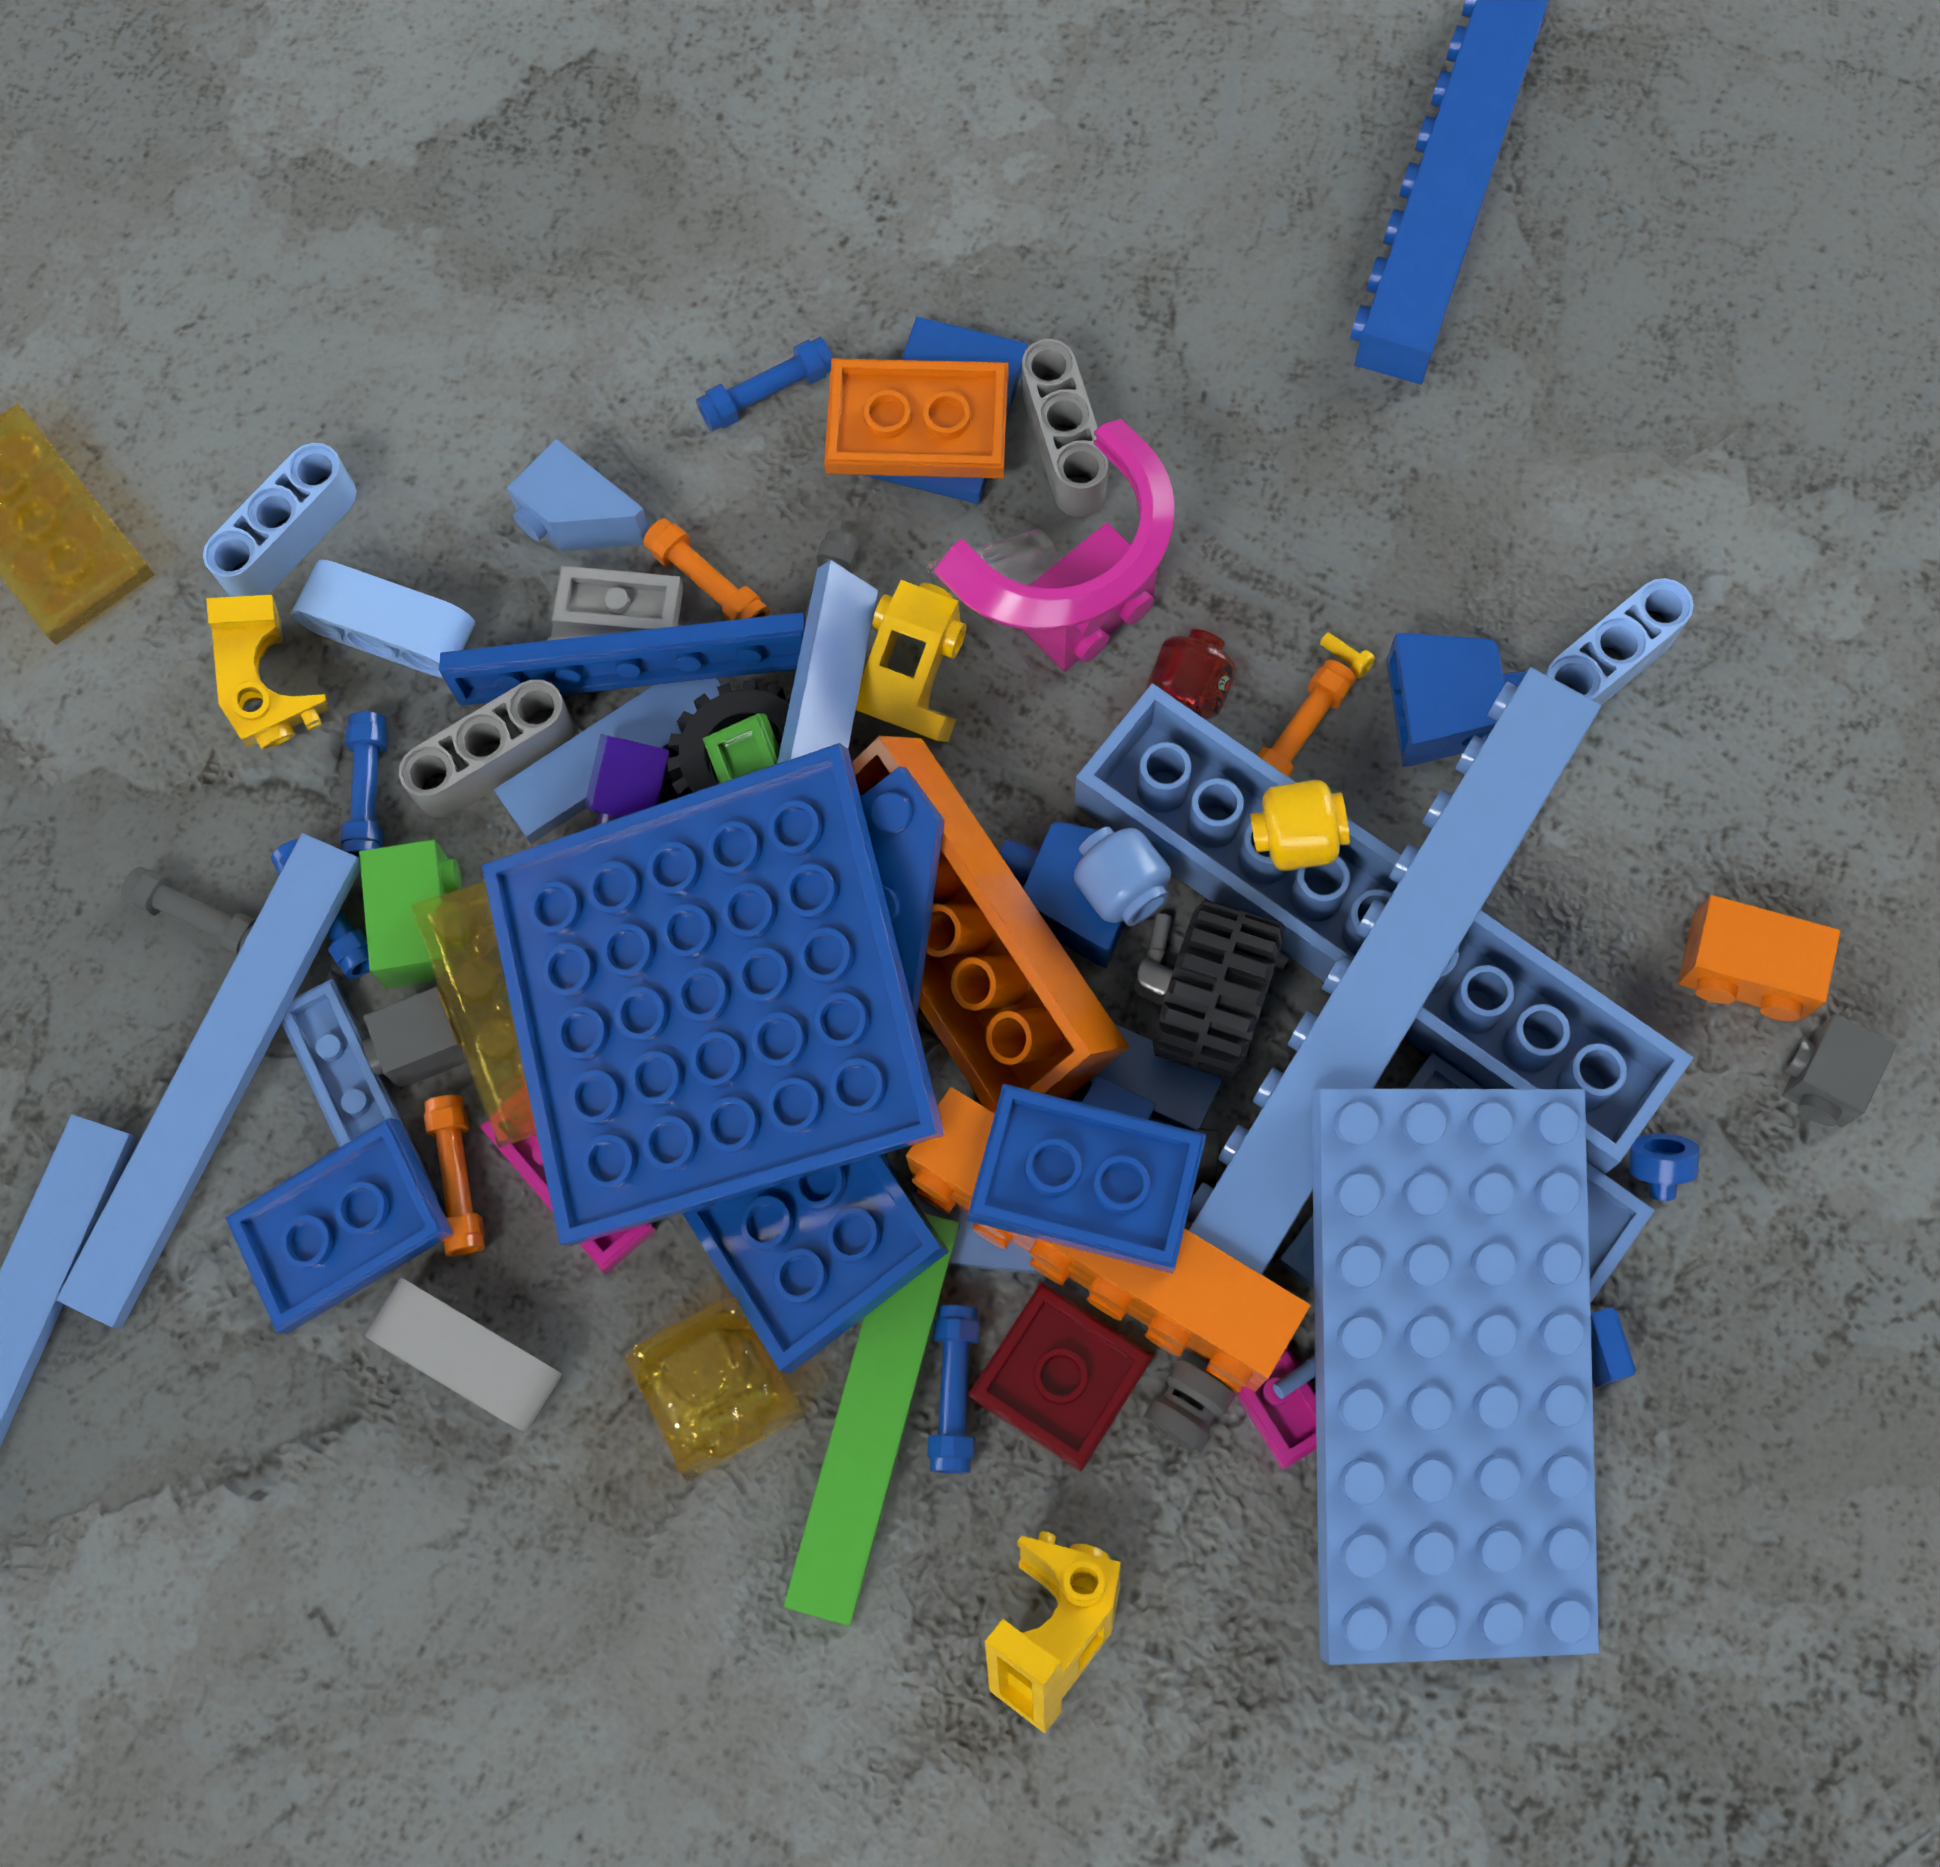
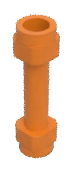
M663 518L655 522L648 529L643 539V545L652 553L653 557L666 568L675 565L721 605L724 620L730 621L769 616L770 609L761 601L760 597L748 586L738 589L690 547L691 542L688 534L676 523Z
M1326 660L1309 681L1307 690L1310 694L1271 749L1262 747L1257 756L1290 778L1294 769L1291 762L1329 708L1338 709L1356 682L1354 673L1347 666L1336 660Z
M443 1095L434 1097L424 1102V1122L426 1134L431 1138H436L446 1219L453 1232L451 1236L442 1240L444 1242L445 1255L456 1257L475 1254L485 1249V1229L483 1217L478 1213H473L462 1138V1134L470 1130L468 1114L465 1110L462 1096Z

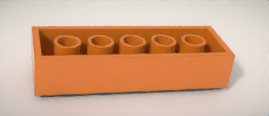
M878 736L852 762L860 797L899 766L906 767L945 820L919 1001L920 1009L985 1108L995 1113L1003 1084L1068 1099L1130 1046L922 738Z
M950 1086L937 1106L945 1136L912 1145L906 1154L912 1182L919 1187L915 1192L919 1198L948 1215L954 1206L968 1214L995 1113ZM974 1223L972 1227L978 1235L999 1248L1006 1250L1010 1242H1013L1028 1251L1032 1256L1029 1265L1050 1280L1063 1285L1069 1277L1087 1288L1090 1292L1087 1301L1110 1317L1121 1321L1127 1313L1147 1325L1149 1329L1145 1334L1146 1338L1163 1350L1180 1357L1184 1349L1207 1362L1208 1365L1204 1372L1221 1382L1229 1390L1238 1394L1246 1386L1256 1392L1270 1377L1311 1306L1185 1228L1176 1266L1172 1274Z

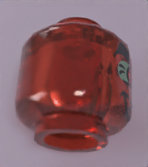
M1191 629L1189 636H1171L1164 641L1147 679L1146 688L1148 689L1153 683L1202 718L1211 719L1222 710L1237 668L1234 660L1223 651L1225 642L1221 638L1204 630Z

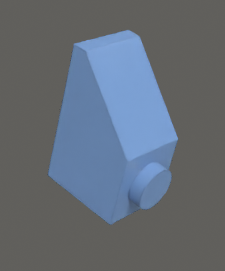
M557 439L506 488L516 509L512 516L518 526L536 541H539L544 536L561 551L643 545L644 536L650 528L643 507Z

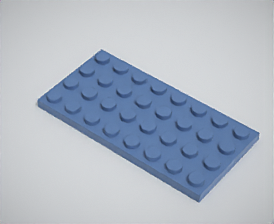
M1311 1089L1320 1659L1328 1665L1599 1654L1585 1089Z

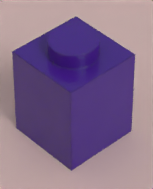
M600 734L584 807L591 811L599 812L597 824H603L657 805L670 750Z

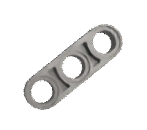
M1042 339L1031 344L1025 350L1022 358L1024 405L1058 508L1065 514L1073 517H1088L1097 513L1104 505L1107 496L1108 458L1094 445V440L1097 439L1094 431L1098 427L1072 350L1062 341ZM1046 375L1058 377V379L1052 381H1045L1039 378ZM1069 425L1075 429L1062 432L1055 430L1054 427ZM1083 475L1092 480L1087 483L1072 482L1069 478Z
M544 680L523 682L411 749L403 757L399 765L401 784L416 805L426 815L433 818L450 817L490 794L495 788L569 741L574 734V721L559 690L552 683ZM543 710L554 711L546 722L529 724L531 718L537 712ZM500 742L498 749L491 755L485 757L476 756L478 750L484 744ZM446 774L444 781L438 787L431 790H423L424 784L431 776Z
M400 1277L363 1335L524 1433L528 1432L563 1375Z

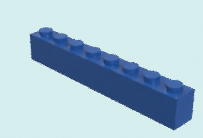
M1465 0L1461 16L1470 18L1467 28L1459 25L1455 28L1446 58L1447 61L1455 62L1452 73L1441 70L1431 101L1432 106L1439 107L1437 117L1425 116L1415 147V151L1424 153L1421 164L1409 162L1399 197L1408 199L1405 210L1393 209L1386 229L1383 244L1392 246L1389 257L1386 259L1377 256L1366 291L1376 294L1371 307L1360 305L1355 318L1350 340L1360 342L1354 366L1422 385L1549 0Z

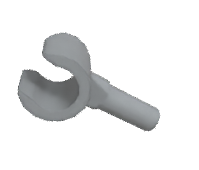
M1167 914L1156 915L1150 948L1139 966L1134 990L1139 996L1158 1005H1162L1173 973L1172 969L1161 965L1172 920Z

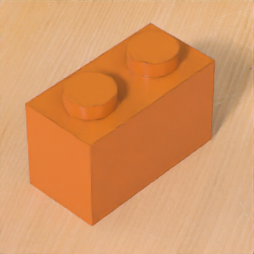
M1710 895L1692 916L1677 985L1695 989L1698 997L1710 1002L1730 1004L1739 1001L1760 1007L1761 1014L1771 1019L1786 1022L1798 1021L1800 1019L1805 1020L1826 1003L1841 930Z

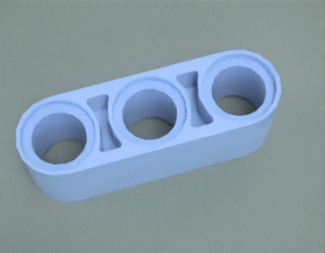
M323 443L302 445L210 537L204 546V563L230 597L269 595L351 509L355 503L357 491L353 480L337 453L330 446ZM329 477L323 483L315 485L321 479ZM288 519L282 526L274 528L280 521ZM247 561L242 568L233 571L237 565Z
M318 560L290 613L297 623L315 634L438 678H443L439 672L440 653L464 650L476 625L475 620L468 613L449 602L329 560Z
M1667 578L1654 579L1641 587L1558 655L1549 665L1545 675L1560 683L1572 686L1577 692L1602 705L1669 650L1692 616L1694 607L1692 595L1685 586L1675 580ZM1647 611L1659 613L1668 623L1655 621L1648 615ZM1609 647L1621 653L1624 660L1610 658L1604 653L1602 648Z

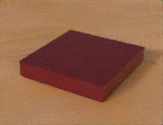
M1040 1283L967 1396L1081 1473L1154 1356L1045 1284Z

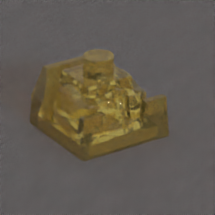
M737 1297L723 1299L634 1346L624 1357L676 1462L675 1465L686 1482L806 1416L784 1372L779 1371L743 1313Z

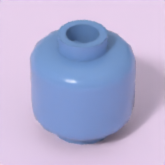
M1104 827L1090 835L1079 847V852L1083 857L1074 869V882L1104 921L1111 923L1124 921L1127 926H1133L1153 915L1168 900L1169 892L1166 888L1170 883L1171 869L1140 830L1127 828L1113 832L1110 827Z

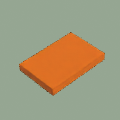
M832 358L824 456L826 474L1004 479L1008 363Z

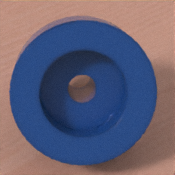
M1648 1134L1637 1137L1630 1147L1629 1171L1637 1179L1649 1183V1196L1659 1201L1674 1200L1677 1197V1185L1693 1181L1698 1176L1699 1146L1688 1138L1672 1134Z

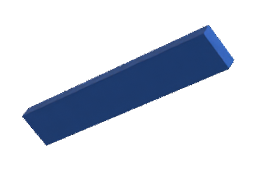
M804 612L441 652L439 672L459 705L463 706L489 703L517 685L529 680L550 682L559 690L561 695L796 670L806 617Z

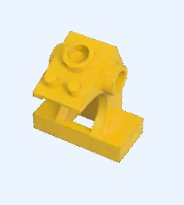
M901 580L893 597L886 594L882 596L872 622V629L878 631L861 678L856 711L933 740L949 742L957 719L929 709V698L934 678L943 656L954 659L962 646L966 633V623L960 622L959 601L953 599L950 593L934 584L921 583L917 586ZM901 633L926 642L914 678L887 668Z
M255 595L206 598L208 623L212 629L218 704L245 747L249 748L259 744L261 750H267L278 746L294 737L296 733L293 727L303 722L308 731L320 727L322 723L319 715L329 711L325 694L306 696L279 695L268 689L260 679V660L271 645L283 643L281 618L273 596ZM262 702V706L254 712L245 711L250 703Z
M1041 1531L1038 1540L1021 1536L1018 1539L1017 1543L1020 1548L1021 1557L1019 1568L1046 1587L1056 1598L1058 1605L1051 1618L1042 1626L1026 1632H1020L1002 1619L985 1640L989 1691L1045 1734L1062 1712L1063 1697L1112 1634L1120 1589L1121 1562L1110 1559L1106 1552L1091 1545L1073 1544L1070 1548L1055 1545L1056 1536L1052 1533Z

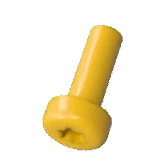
M1329 632L1320 641L1321 646L1351 666L1350 670L1357 679L1364 677L1374 664L1375 656L1368 650L1358 653Z

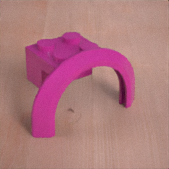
M1122 419L1105 423L1096 429L1094 435L1097 439L1094 440V445L1124 474L1135 493L1139 507L1140 523L1131 545L1106 522L1033 583L1025 585L1013 581L994 570L961 538L952 545L934 569V573L969 608L996 623L1022 629L1064 672L1079 660L1086 663L1095 658L1107 645L1109 635L1124 622L1128 625L1135 624L1151 609L1154 604L1155 582L1158 574L1157 567L1167 550L1172 534L1174 496L1169 476L1157 454Z

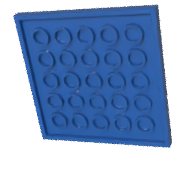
M838 743L482 865L560 1245H577L945 1136L849 750L842 744Z

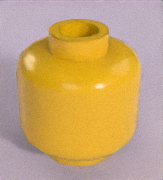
M1315 779L1270 787L1264 792L1262 797L1263 812L1250 814L1256 853L1269 851L1272 863L1281 871L1331 864L1338 858L1340 846L1350 844L1343 795L1341 792L1331 793L1328 785L1322 780Z

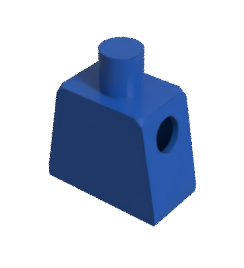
M1412 633L1395 634L1386 662L1402 767L1414 766L1464 753L1474 735L1486 741L1497 723L1496 720L1487 716L1496 698L1507 681L1518 687L1528 671L1503 673L1499 647L1492 639Z
M1052 822L1040 850L1006 839L999 854L1018 882L1024 885V891L1058 941L1093 963L1107 969L1126 923L1124 921L1117 923L1104 921L1074 882V869L1083 857L1079 852V847L1098 829L1064 822Z

